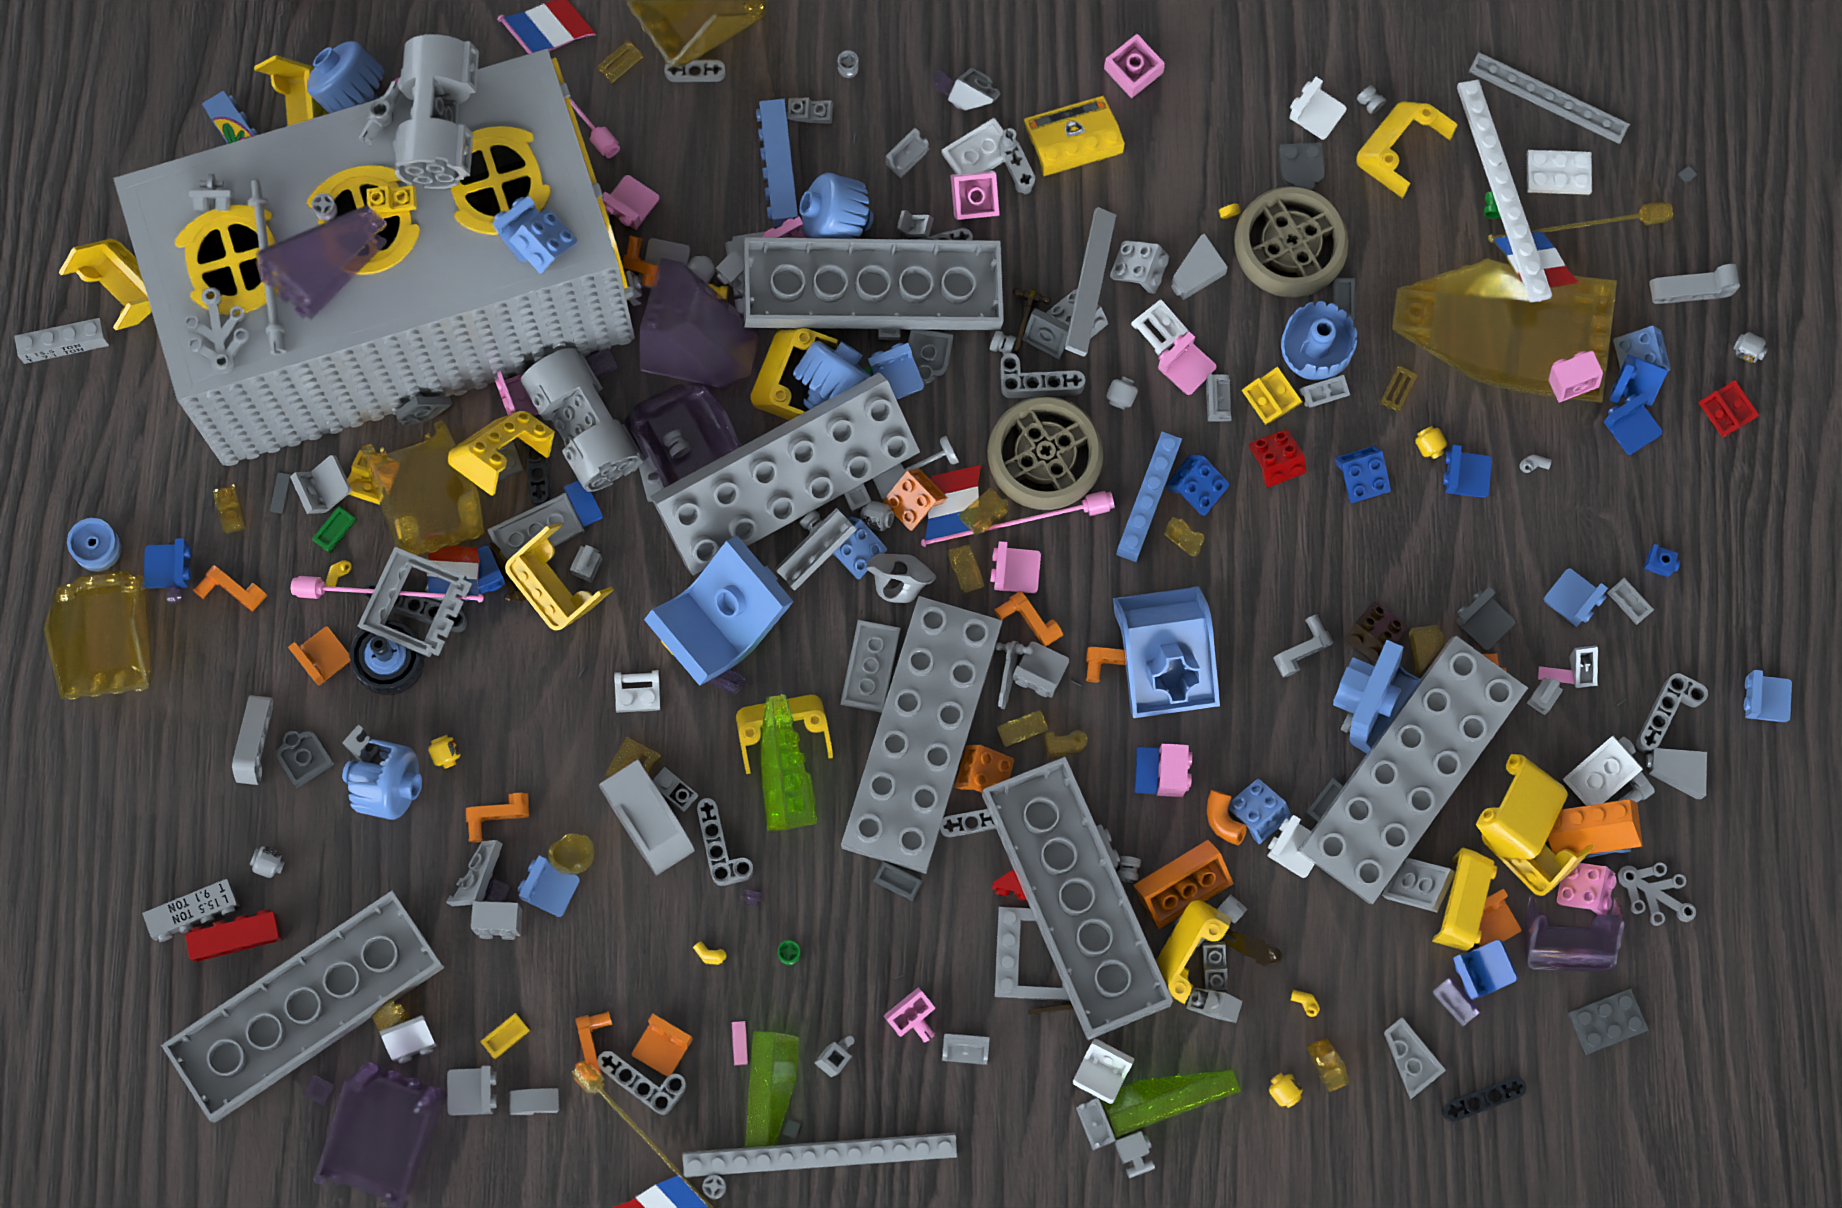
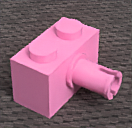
M919 988L915 989L883 1015L900 1037L912 1027L922 1038L923 1042L930 1040L924 1033L925 1031L931 1038L935 1035V1032L923 1018L936 1008Z

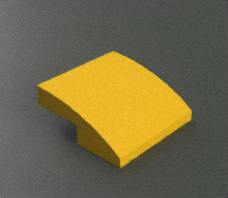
M1278 367L1242 389V392L1265 425L1273 422L1302 403Z
M359 450L347 479L351 487L349 495L384 506L397 476L400 463Z

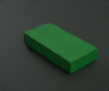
M338 506L314 535L312 541L330 554L357 519Z

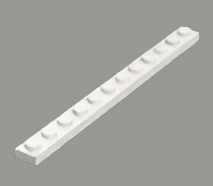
M1479 80L1458 83L1457 89L1529 301L1535 302L1550 299L1552 293Z

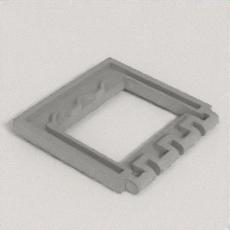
M394 547L358 627L430 657L431 654L439 656L445 643L439 637L447 638L454 624V621L448 619L449 615L457 617L463 601L457 598L458 596L466 598L472 583L466 581L467 577L465 575ZM411 567L451 582L424 641L384 626Z
M999 907L995 997L1070 1001L1064 984L1063 988L1018 986L1021 920H1036L1030 908Z

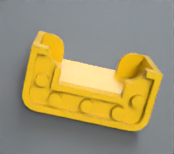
M1511 754L1506 763V769L1515 777L1500 808L1485 809L1480 815L1476 826L1499 857L1532 859L1541 852L1567 799L1568 793L1561 783L1525 756Z
M1194 900L1189 903L1156 960L1170 995L1182 1003L1186 1002L1194 986L1188 980L1189 970L1185 968V965L1201 937L1210 941L1220 940L1232 921L1231 917L1201 900Z

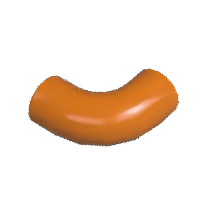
M1211 789L1206 809L1210 827L1217 836L1229 843L1240 845L1245 837L1246 825L1232 820L1229 816L1228 809L1232 796Z

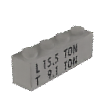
M100 318L14 336L17 355L24 364L109 346L106 326Z
M225 879L142 914L151 938L155 941L163 942L171 939L172 934L179 931L180 933L191 931L190 929L196 924H208L214 921V917L218 915H230L236 911V908L240 907L232 883Z

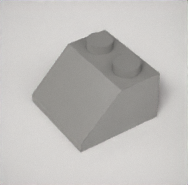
M424 1016L380 1031L391 1059L394 1062L398 1061L399 1064L412 1060L411 1056L420 1053L421 1056L433 1052L434 1047L438 1046L430 1022Z

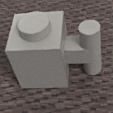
M733 250L716 267L718 274L716 277L722 284L726 285L728 283L731 287L739 281L741 285L736 290L743 295V258Z
M588 545L585 547L580 546L570 568L572 575L592 583L602 562L599 550Z
M1544 678L1527 704L1546 715L1563 691L1559 687L1560 682L1556 679Z
M848 1036L840 1040L838 1044L834 1042L828 1045L814 1064L830 1077L839 1074L852 1057L846 1050L854 1043V1038Z
M1140 1131L1115 1142L1122 1163L1133 1162L1134 1167L1126 1170L1129 1178L1155 1169L1152 1160L1143 1163L1141 1158L1150 1153L1149 1148H1151V1144L1147 1135L1143 1136Z

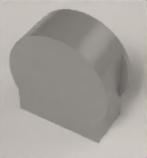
M636 760L598 785L630 838L656 876L695 852L675 815L639 760Z

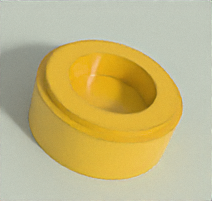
M1231 204L1219 210L1222 219L1234 217L1241 212L1239 204Z

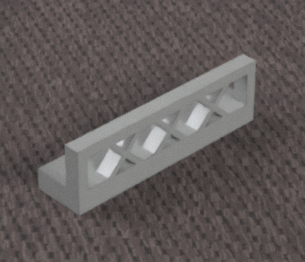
M836 508L775 570L795 591L857 529Z

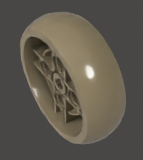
M1286 186L1261 194L1246 207L1238 220L1234 243L1236 257L1241 269L1256 286L1276 296L1294 298L1314 294L1325 288L1338 276L1347 258L1349 239L1345 221L1332 202L1313 190L1303 187ZM1285 207L1301 208L1314 214L1315 217L1311 218L1305 213L1298 211H1287ZM1262 215L1266 224L1260 235V245L1251 248L1250 231L1254 222ZM1276 222H1284L1286 226L1279 227ZM1305 230H1312L1315 235H1308ZM1331 236L1333 253L1328 264L1322 269L1317 260L1323 249V239ZM1274 248L1278 253L1271 254L1268 249ZM1297 257H1304L1307 262H1299ZM1272 266L1285 273H1296L1298 278L1275 274L1268 270L1267 267Z
M1043 396L1023 400L1009 408L1000 417L991 432L987 456L989 468L996 484L1010 499L1031 509L1055 510L1077 502L1094 486L1102 469L1104 451L1099 430L1084 410L1067 400ZM1045 415L1061 418L1072 425L1065 429L1053 422H1040L1037 416ZM1016 426L1020 435L1014 445V457L1004 462L1002 454L1004 440L1010 430ZM1031 432H1037L1039 433L1040 437L1037 439H1033L1029 436V434ZM1065 439L1070 444L1064 447L1059 444V441ZM1087 444L1088 463L1084 473L1076 481L1071 472L1077 462V449ZM1042 450L1050 451L1049 456L1042 455ZM1029 460L1033 465L1031 467H1024L1021 462ZM1059 468L1062 470V473L1055 475L1051 472V469ZM1026 478L1036 484H1051L1055 491L1033 490L1020 484L1019 481Z

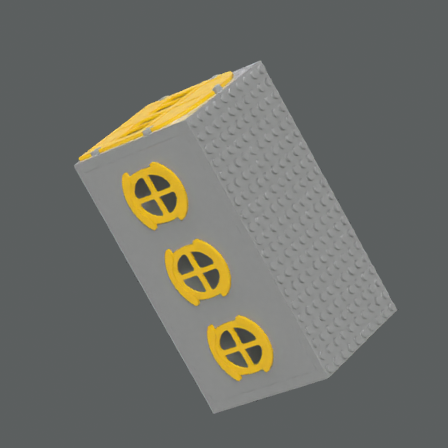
M548 49L478 69L476 92L470 93L469 98L459 104L458 125L464 124L473 133L470 176L489 171V177L468 185H462L459 180L458 185L444 189L424 188V184L413 181L411 185L416 187L417 209L369 214L365 209L368 207L367 189L389 186L392 189L410 185L401 181L395 175L396 153L393 148V142L396 140V131H398L399 126L403 122L412 119L411 108L414 106V101L408 99L403 93H401L395 103L396 108L393 111L392 123L378 131L371 145L362 142L358 136L368 123L367 118L370 115V104L373 101L113 178L177 400L222 465L232 466L242 459H255L260 456L259 454L265 452L274 453L279 451L281 447L288 445L290 447L297 446L304 440H317L327 433L336 434L341 432L343 428L350 426L359 427L364 424L363 422L369 420L378 421L392 413L396 415L395 412L411 401V398L415 395L422 394L424 397L440 395L441 397H447L455 394L459 396L473 388H485L488 384L495 382V379L498 378V371H501L503 379L506 380L509 377L525 373L539 360L562 349L575 348L579 354L582 353L586 357L591 354L590 352L597 350L606 351L613 345H625L635 339L627 300H630V297L634 295V291L631 286H627L618 248L603 203V194L599 183L596 181L572 108L567 84L564 83L557 58L551 59ZM380 111L378 115H382L386 111ZM522 160L526 163L525 167L504 174H499L496 168ZM214 174L216 181L224 182V187L216 188V190L234 191L235 199H231L230 211H217L216 199H208V211L194 210L193 198L189 197V190H208V188H200V181H207L208 175ZM529 176L531 187L528 196L535 203L536 209L539 213L545 209L551 210L577 238V243L558 256L540 274L528 260L522 263L516 258L495 231L492 224L495 221V216H487L475 210L465 198L468 193L492 187L495 190L501 212H508L509 208L502 184ZM254 179L259 180L262 197L268 198L269 202L263 208L278 320L285 330L283 333L285 353L279 351L280 354L276 355L270 353L269 335L266 334V328L270 323L264 279L257 288L248 291L245 288L239 268L241 262L259 257L260 248L242 253L234 251V247L258 240L255 210L247 202L253 198L251 182ZM318 194H329L337 206L335 217L353 211H358V217L332 225L329 221H322L317 218L312 208V200ZM399 216L400 227L396 239L388 249L378 250L371 224L385 218ZM355 227H362L370 253L367 256H357L347 252L336 242L335 234ZM226 250L227 255L225 258L202 265L197 262L198 258ZM228 266L232 270L238 292L235 296L221 295L222 301L218 305L221 327L230 318V310L235 306H239L244 310L245 318L237 323L224 341L225 350L235 339L234 332L238 328L245 329L249 334V339L240 346L233 356V369L229 373L219 374L211 367L210 359L189 348L188 341L191 337H199L204 346L216 352L215 344L197 331L188 329L184 324V319L188 315H195L200 323L212 330L209 309L202 300V293L210 287L203 281L202 276L206 272ZM208 294L207 299H213L215 294ZM241 311L234 312V317L241 315ZM189 320L188 325H194L196 320ZM239 333L237 338L243 339L245 337V333ZM199 341L192 343L193 348L199 346ZM220 359L218 364L224 365L226 359Z

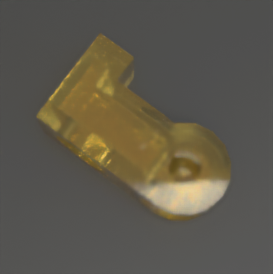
M1075 730L1070 735L1055 737L1054 732L1045 733L1044 736L1048 758L1081 752L1088 741L1087 735L1081 730Z

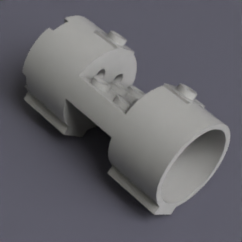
M431 34L411 38L405 44L403 69H401V78L398 80V86L408 99L414 101V106L411 108L412 119L403 122L399 126L398 131H396V140L393 142V148L396 153L395 175L407 184L411 185L414 181L424 184V188L444 189L458 185L460 179L464 180V176H470L473 133L464 124L458 125L459 104L465 102L469 98L470 93L476 92L479 51L470 41L463 42L450 36Z
M566 348L556 351L536 362L523 374L521 383L542 419L552 420L555 429L561 435L566 446L562 450L563 455L587 492L598 491L612 485L614 480L622 475L627 476L629 473L636 471L645 461L625 425H621L619 420H613L598 395L603 388L583 354H579L577 349Z

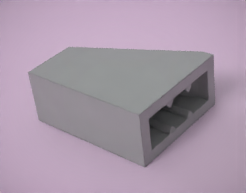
M1205 234L1199 237L1173 276L1172 289L1183 300L1226 275L1227 265Z
M1654 748L1646 755L1645 764L1646 767H1649L1650 775L1695 799H1702L1706 796L1707 752Z

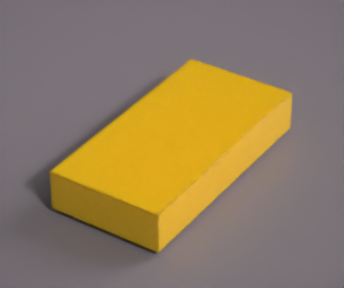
M515 1013L480 1042L491 1056L497 1059L529 1033L530 1030Z

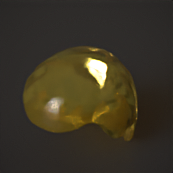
M567 834L560 841L554 842L548 851V859L552 867L566 875L579 874L586 871L592 864L595 856L594 844L585 834Z

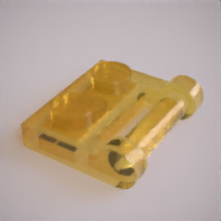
M1175 517L1168 523L1164 534L1191 556H1197L1200 553V546L1204 542V535L1202 533L1192 532L1185 521L1182 519L1177 520Z
M626 737L604 775L607 778L613 776L636 760H640L642 755L647 756L642 767L648 774L654 762L658 761L661 755Z

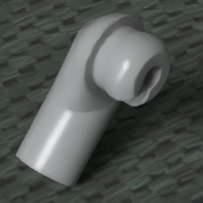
M1532 454L1522 460L1520 469L1525 473H1529L1537 467L1549 470L1552 460Z

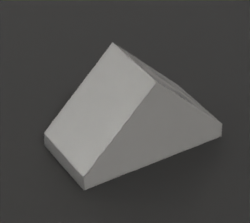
M1597 645L1575 648L1569 656L1575 687L1597 686Z

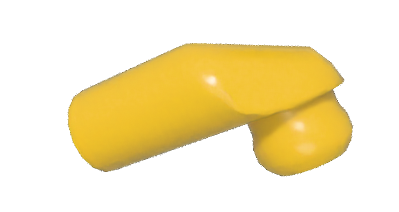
M342 560L331 565L325 586L336 587L338 578L351 571V563Z
M702 941L693 947L706 964L718 965L726 959V952L724 950H708Z
M1293 989L1291 1000L1302 1003L1307 1015L1315 1017L1320 1009L1315 997L1312 994Z

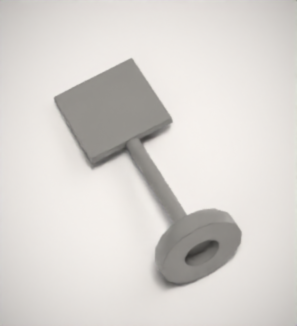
M944 436L940 439L943 451L906 469L899 463L875 476L873 480L882 500L885 499L908 470L920 468L945 455L951 464L959 463L948 437Z

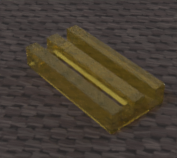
M627 40L601 62L597 69L613 83L641 59L642 54ZM628 48L631 49V50H629L625 55H623L622 57H620L611 67H609L607 70L605 69L610 63H612V62H613L617 57H619L624 51H626Z
M1398 365L1379 404L1388 406L1387 408H1392L1395 412L1399 413L1417 374ZM1401 372L1404 375L1391 401H1388L1386 399ZM1407 376L1412 377L1399 404H1394Z

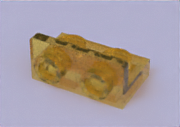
M989 488L961 512L958 518L977 536L980 532L985 533L992 526L991 523L996 518L1001 519L1008 512V501L1006 499L1002 500Z

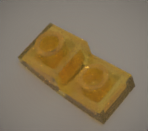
M231 485L213 490L224 534L246 529L235 486Z
M969 544L949 550L948 554L952 568L957 573L962 593L985 587Z
M1041 710L997 726L1004 747L1049 731Z

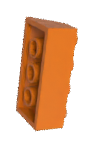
M1628 799L1562 809L1547 838L1552 852L1557 855L1561 850L1569 849L1577 854L1590 844L1594 848L1588 854L1643 847L1637 802Z
M1206 840L1133 886L1152 921L1158 929H1161L1179 918L1190 902L1194 900L1205 902L1234 883L1221 853L1209 840Z

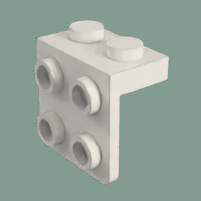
M1315 77L1312 83L1310 81L1306 83L1302 90L1303 95L1301 98L1296 97L1291 104L1292 112L1290 119L1317 137L1326 139L1346 112V106L1320 90L1323 81Z
M1293 815L1290 819L1285 818L1279 830L1282 832L1278 838L1274 836L1268 846L1270 852L1267 856L1298 876L1305 878L1310 873L1314 863L1297 852V850L1311 831L1300 825L1301 819Z
M1094 1038L1075 1075L1073 1083L1100 1099L1113 1103L1135 1059Z

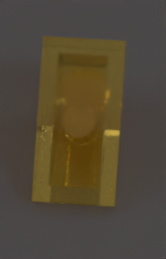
M1438 625L1412 628L1409 632L1416 675H1420L1444 643L1442 630L1439 631Z

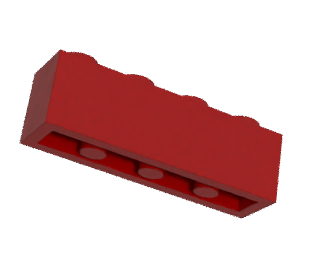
M262 910L257 912V916L248 918V915L234 918L235 921L233 922L218 921L212 924L213 927L204 929V926L190 929L191 932L185 933L190 960L196 963L283 941L277 914L273 911L270 912V910Z

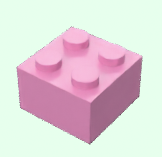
M1136 34L1106 58L1104 69L1133 98L1163 74L1165 63Z
M994 171L951 175L954 217L957 220L999 215L997 180Z
M1593 350L1587 353L1586 351H1581L1575 354L1574 358L1556 361L1551 368L1549 383L1558 402H1562L1598 388L1603 372Z
M1161 745L1159 749L1157 796L1183 797L1185 792L1189 791V787H1191V774L1188 773V769L1192 765V752H1188L1189 745Z

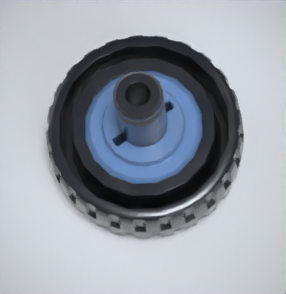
M395 620L386 621L384 626L419 640L418 636L407 625ZM361 629L355 636L350 647L349 658L352 671L357 680L373 693H379L380 695L400 694L411 688L423 672L425 655L364 629Z

